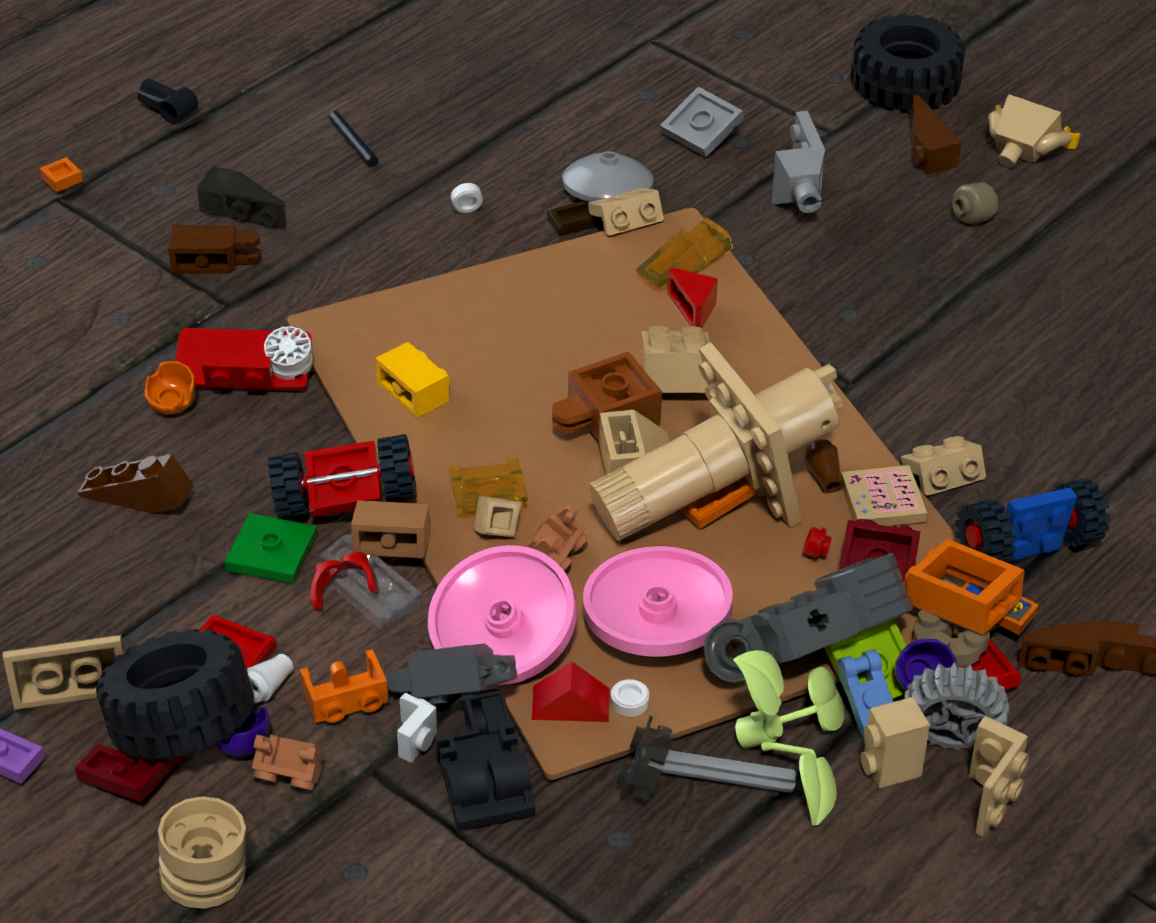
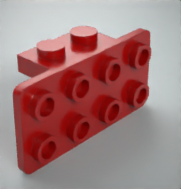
M184 328L179 333L176 361L189 366L195 376L196 388L303 391L307 388L309 371L304 376L303 374L295 376L293 380H284L274 375L271 357H266L264 351V343L268 335L273 332L271 330ZM305 332L311 340L312 347V336L309 332Z

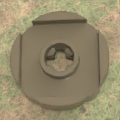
M921 610L914 626L913 641L920 639H937L950 647L957 659V667H963L979 661L980 654L984 651L986 654L989 646L990 631L981 635Z

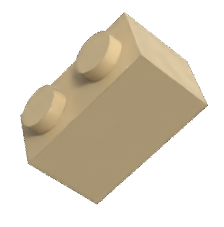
M913 697L869 709L868 724L864 727L865 747L864 752H861L860 758L865 773L872 775L878 788L922 777L930 724Z

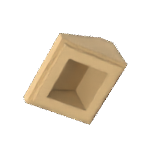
M480 495L474 530L482 534L515 538L521 502Z

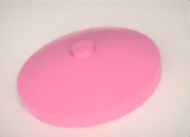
M506 545L492 547L467 557L442 579L430 603L428 631L435 649L486 643L493 650V654L515 655L517 678L499 683L497 686L514 684L542 672L564 651L576 626L577 600L568 576L560 565L548 555L524 546Z
M669 546L643 547L620 553L608 559L594 570L584 587V615L592 632L603 642L618 650L642 656L678 655L704 646L705 639L711 629L721 621L730 620L733 610V591L726 573L715 562L701 554Z

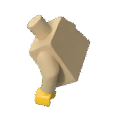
M1010 94L1005 101L1004 107L1001 108L1000 105H996L995 110L988 116L990 135L995 139L996 149L1001 152L998 161L1008 168H1013L1019 158L1028 162H1035L1041 155H1045L1060 146L1067 149H1075L1081 136L1079 132L1077 134L1070 133L1071 128L1067 126L1062 130L1061 112Z

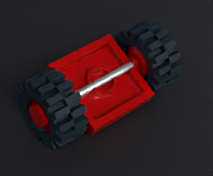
M407 435L378 438V457L375 441L305 452L306 476H304V469L298 452L270 456L268 458L269 482L277 517L284 519L308 515L309 509L312 517L353 511L356 508L357 500L382 502L380 479L383 481L388 502L416 497L414 465Z

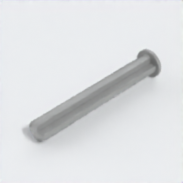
M643 742L639 763V773L642 774L644 770L788 793L794 791L797 776L796 771L793 769L648 747L647 742Z

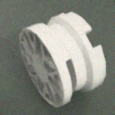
M288 326L276 329L268 335L264 343L265 356L271 357L273 373L277 378L293 380L295 376L300 374L304 376L311 369L313 352L311 340L307 333L300 328Z

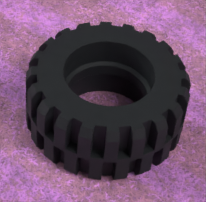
M898 14V16L893 17L892 15H887L881 20L875 19L868 25L866 24L856 36L851 71L852 83L864 99L869 98L872 104L876 106L882 105L887 110L893 111V109L901 110V112L909 113L912 110L913 96L918 94L934 110L942 104L948 103L959 91L965 47L956 31H952L950 26L945 23H938L937 19L931 17L927 19L923 18V15L917 14L914 16Z
M187 629L185 632L180 633L172 631L162 637L156 638L154 636L146 639V642L143 644L133 645L127 649L125 654L116 656L110 666L105 667L96 688L97 700L113 745L126 755L135 759L140 757L144 761H155L160 758L164 761L175 760V757L183 755L189 757L196 755L197 751L204 748L208 750L217 746L218 741L222 739L227 740L234 734L236 728H241L244 725L254 704V693L240 647L228 636L205 629L203 632H199L197 629Z

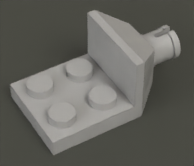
M808 111L796 112L795 125H791L790 128L793 149L775 151L772 203L775 205L797 202L798 208L802 212L811 213L819 209L822 204L821 189L825 148Z

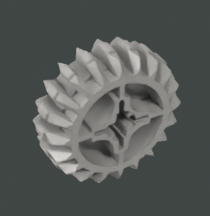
M955 662L949 668L938 664L935 671L925 668L922 675H914L913 681L905 691L904 699L913 697L930 724L927 740L930 746L937 744L942 746V748L948 747L957 750L959 748H967L972 751L978 724L984 716L1007 725L1009 703L1005 687L998 684L997 677H988L985 669L977 672L973 671L971 664L966 668L957 667Z

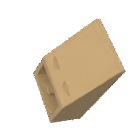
M653 326L649 328V331H642L643 369L662 390V393H705L704 389L708 387V384L699 370V364L702 363L699 348L710 343L708 332H702V328L694 326L683 327L682 331H669L668 327Z

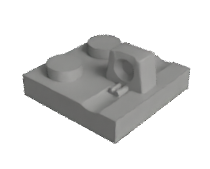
M697 87L660 127L663 134L707 157L732 132L734 127L744 119L743 110Z

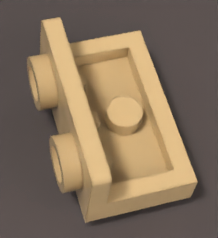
M961 436L946 438L943 440L942 445L935 447L932 445L918 446L913 448V453L901 456L902 466L910 465L912 473L919 475L921 491L927 496L986 478L981 445L966 441Z

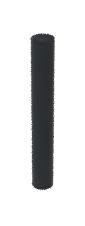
M338 111L331 112L329 115L330 121L369 167L376 166L378 158Z

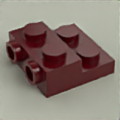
M869 519L848 520L839 569L871 557L875 559L893 553L898 564L897 567L900 569L903 577L902 581L904 582L908 570L916 565L921 531H916L909 526L900 524L892 527L878 525Z

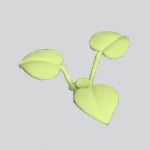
M754 650L743 653L734 658L733 661L741 669L752 699L759 711L752 712L750 716L737 720L735 727L737 739L744 748L761 745L763 751L777 750L801 755L799 769L811 817V826L818 825L829 814L836 801V783L829 763L824 757L816 758L813 749L775 743V741L783 733L782 723L816 712L823 730L830 732L841 727L844 721V704L836 689L833 676L824 667L814 668L808 677V690L814 705L779 717L776 713L779 710V706H781L779 696L784 690V682L778 663L771 654L765 651Z

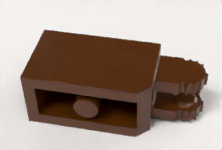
M172 225L168 247L171 274H229L236 270V264H256L262 259V254L257 249L260 237L258 233L252 231H236V225Z

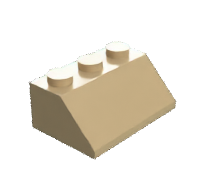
M122 634L3 652L14 710L97 698L96 688L102 671L106 666L111 665L112 660L116 656L125 654Z

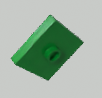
M249 513L224 561L225 571L294 584L318 536L317 526Z

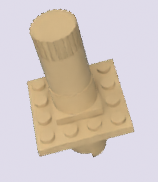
M712 342L700 347L699 352L702 363L699 364V370L708 384V387L704 390L711 405V418L681 433V436L588 485L595 507L607 529L617 541H621L707 494L715 493L743 477L748 480L758 496L764 494L767 498L768 506L776 518L782 517L790 528L802 522L787 454L838 427L839 419L836 409L842 407L843 404L842 399L836 394L831 383L832 380L837 378L835 368L830 364L815 371L804 368L754 395Z

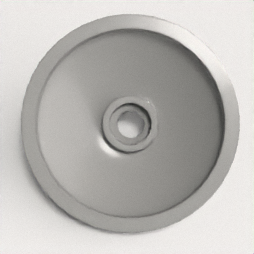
M610 151L595 153L578 159L570 164L562 175V184L565 190L571 195L589 202L643 187L653 189L654 181L652 173L642 163L623 154Z

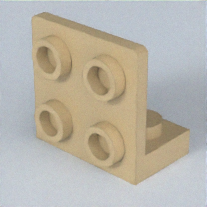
M984 716L977 727L969 773L970 778L984 785L975 834L981 837L985 835L990 826L997 827L1000 824L1006 811L1005 805L1009 800L1015 801L1020 795L1024 785V780L1020 778V775L1029 760V754L1025 753L1028 736L987 716Z

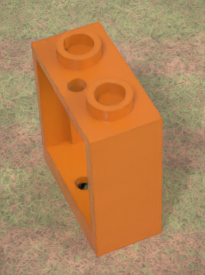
M946 539L937 548L930 550L921 562L908 570L904 583L907 587V595L910 596L913 606L984 635L1021 601L1024 569ZM947 573L984 588V590L977 595L945 582L940 578Z

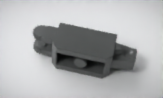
M486 643L416 651L408 659V668L389 671V674H386L388 690L395 693L411 691L413 697H427V702L430 704L450 702L449 694L456 693L461 694L462 701L465 700V697L483 694V690L496 689L499 683L516 679L515 655L493 654V650Z

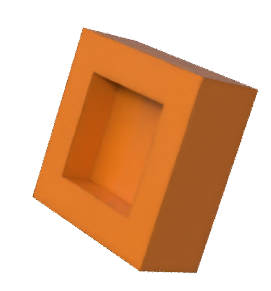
M67 157L40 168L41 178L55 192L68 189L75 184L83 182L82 171Z

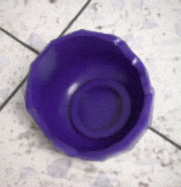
M937 639L916 640L906 645L899 653L895 661V677L902 689L906 691L908 685L913 681L914 675H922L925 668L935 671L938 664L949 668L952 667L954 662L957 665V659L950 647Z
M262 706L259 712L251 710L244 725L241 728H236L234 734L227 740L222 739L218 741L216 747L223 753L237 757H247L256 752L254 748L256 735L269 738L270 721L266 707Z

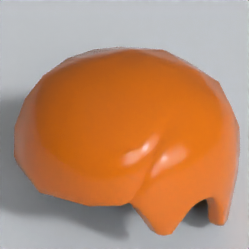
M164 361L160 363L158 370L152 376H147L144 396L151 409L166 416L184 412L195 399V376L189 366L179 361Z

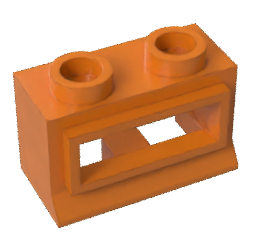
M373 649L366 651L367 672L348 677L344 663L337 661L330 666L331 682L314 687L308 668L300 669L302 695L308 704L315 723L321 721L329 723L338 722L346 714L360 710L373 712L378 710L382 704L388 703L387 679Z

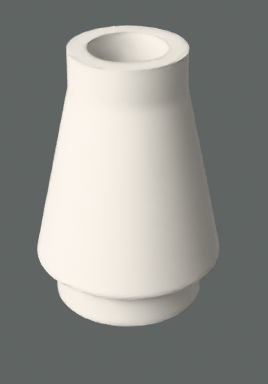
M278 654L270 660L247 668L254 693V703L269 700L285 678L293 672V663L289 657L284 654Z

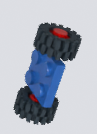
M1083 478L1058 484L1052 492L1009 501L1005 513V506L998 504V500L995 499L964 505L961 507L962 510L957 513L959 520H956L955 526L959 528V531L956 532V538L961 539L959 544L1001 561L1019 560L1024 557L1058 550L1062 540L1063 543L1066 545L1070 544L1072 547L1100 541L1106 536L1105 532L1109 531L1110 526L1106 521L1110 520V514H1107L1105 510L1109 508L1108 502H1103L1102 499L1105 497L1103 491L1098 492L1099 485L1096 482L1092 483V479Z

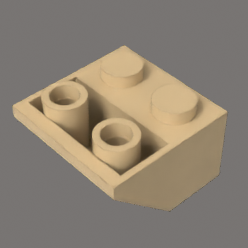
M635 410L600 413L599 446L606 475L670 442L668 433Z

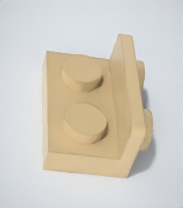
M643 187L588 203L590 215L602 217L605 234L610 236L660 222L664 219L659 192L655 189Z

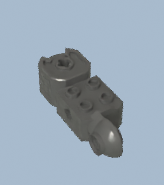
M889 553L875 559L871 557L819 577L814 582L817 590L800 593L791 597V601L765 607L759 610V613L742 620L731 619L721 621L707 635L703 649L705 662L711 672L725 681L733 683L745 681L746 679L741 669L733 661L734 658L743 653L754 650L765 651L771 654L778 664L784 663L911 611L913 604L910 596L907 595L908 591L905 583L902 581L903 577L900 569L897 567L898 564L894 554ZM727 643H730L734 649L732 660L725 653Z

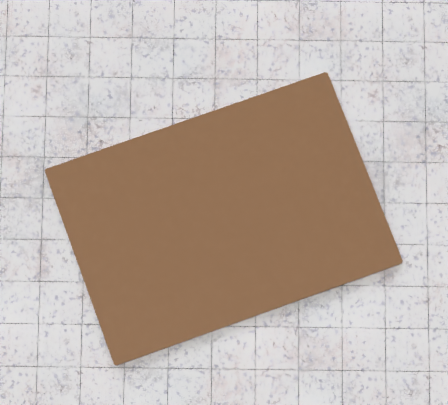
M691 207L664 214V219L660 222L611 236L606 235L605 231L593 233L300 312L287 318L288 326L300 328L311 334L312 369L355 444L375 441L378 457V438L407 435L413 459L417 495L413 498L389 502L429 504L430 535L425 558L420 559L436 587H438L449 571L467 557L479 551L497 546L516 545L525 547L537 533L541 523L549 516L558 513L569 504L577 510L575 519L585 528L583 533L588 538L576 552H569L567 556L572 559V562L564 570L577 600V620L573 635L560 656L542 672L524 681L497 686L495 689L496 691L503 690L510 717L543 775L549 780H554L642 750L643 742H647L648 747L758 710L746 680L733 683L722 680L711 672L705 662L704 646L678 655L655 657L627 653L608 645L598 638L586 622L583 606L585 584L596 568L620 553L643 547L669 546L696 552L715 562L726 573L733 591V610L730 620H742L759 613L758 611L765 607L791 601V597L806 591L817 590L814 584L816 579L839 570L848 520H853L843 487L833 493L824 492L822 485L804 460L805 450L809 444L817 440L826 439L832 445H835L838 449L840 472L901 466L832 380V386L836 394L842 399L843 404L842 407L836 409L839 419L838 427L787 454L802 522L790 528L782 517L776 518L772 514L764 494L758 496L756 493V495L701 529L680 510H677L621 541H617L599 515L588 487L590 483L606 475L599 441L588 427L569 434H562L556 431L552 425L553 403L568 398V372L628 351L643 368L642 331H649V328L653 326L668 327L669 331H682L683 327L690 326L668 295L669 269L678 268L718 278L717 302L704 324L702 332H708L710 342H712L754 395L804 368L815 371L822 367L696 208ZM406 342L412 344L419 351H423L428 359L439 368H443L450 378L449 402L418 418L377 384L375 358ZM662 393L661 422L656 423V425L668 433L670 441L681 436V433L711 418L710 412L712 409L706 394ZM380 479V487L386 497L383 481ZM920 489L919 492L927 511L926 522L902 524L911 527L913 530L921 531L916 565L927 556L930 550L937 548L946 539L961 543V540L956 538L954 531ZM480 495L521 502L515 538L482 534L474 530ZM811 527L818 529L825 527L827 530L826 535L832 537L828 552L825 557L818 556L816 561H811L812 557L802 554L808 532ZM947 573L940 578L960 588L967 582ZM913 606L911 611L893 618L906 645L913 642L914 626L918 620V614L922 610ZM995 624L989 631L1000 628L1002 626ZM727 643L725 653L732 660L734 649L730 643ZM824 647L797 659L778 664L784 682V690L779 696L781 702L809 693L808 677L814 668H826L833 676L835 684L840 682ZM572 661L610 688L609 722L532 720L533 686ZM633 679L645 684L649 690V706L647 710L635 717H625L616 713L611 706V690L616 683L622 680Z

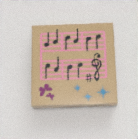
M910 465L841 472L842 487L854 521L869 519L878 525L885 526L926 522L927 511Z

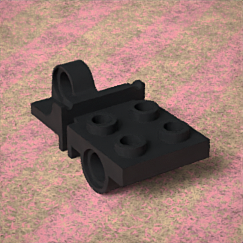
M503 690L465 697L467 732L435 738V753L437 761H440L457 830L535 815L536 806L531 792L528 762L524 752L519 750L518 735L515 733V724L511 721Z

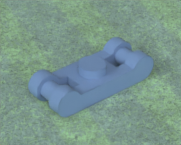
M875 649L863 652L862 657L853 659L851 656L839 658L837 661L838 671L864 745V727L868 724L869 709L893 702L882 672L879 653ZM865 671L868 682L859 683L857 673Z

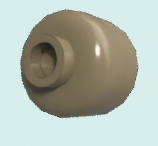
M984 182L960 186L955 191L952 199L954 214L964 224L981 223L992 219L999 204L998 196L994 189Z

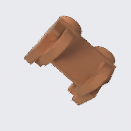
M569 504L558 513L552 514L545 519L538 527L537 533L525 547L536 549L548 555L565 570L572 562V559L567 556L569 552H576L586 542L588 536L583 533L585 528L575 519L577 510Z
M257 734L254 741L256 752L252 769H254L253 777L276 782L277 775L291 778L290 786L313 791L314 783H318L323 766L321 760L324 750H322L321 746L272 734L269 738Z

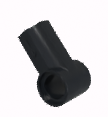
M149 78L141 82V87L137 92L138 101L160 110L163 118L171 124H176L197 110L199 105L196 95L189 88L181 87L176 91Z

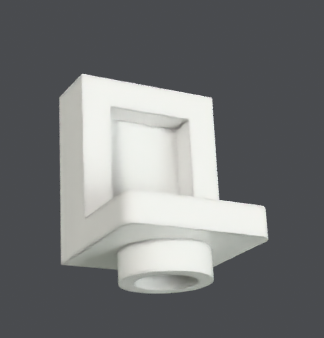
M404 693L400 698V716L403 725L397 731L398 757L412 763L421 751H426L430 747L434 736L437 734L436 707L424 699H418Z

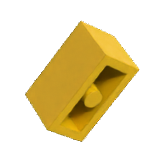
M409 342L375 358L377 384L416 418L449 402L450 378L443 368L436 366L423 351H419Z

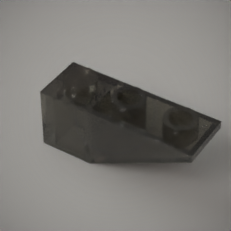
M212 166L197 186L200 212L282 230L287 228L285 202L241 172Z

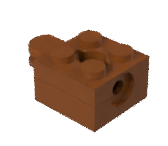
M628 351L568 372V398L553 403L552 425L556 431L562 434H569L588 427L599 441L600 413L635 410L656 424L661 422L662 390Z

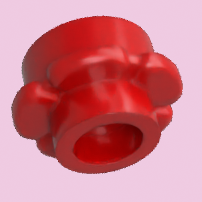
M811 527L808 532L802 554L812 557L811 561H816L818 556L825 557L828 552L832 537L826 535L827 530L825 527H822V529Z

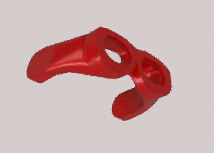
M353 552L343 556L341 562L329 560L315 566L316 573L311 586V598L316 611L323 609L322 593L324 587L334 576L345 569L365 571L370 592L373 594L379 591L376 575L365 553Z

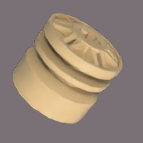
M203 796L190 798L172 806L161 818L158 829L159 877L162 889L172 900L186 907L204 909L227 902L234 898L243 887L246 875V827L243 816L233 805L219 798Z

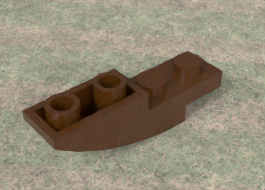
M1078 622L1040 629L1023 635L1018 667L1094 677L1096 666L1156 674V637L1138 635V624Z

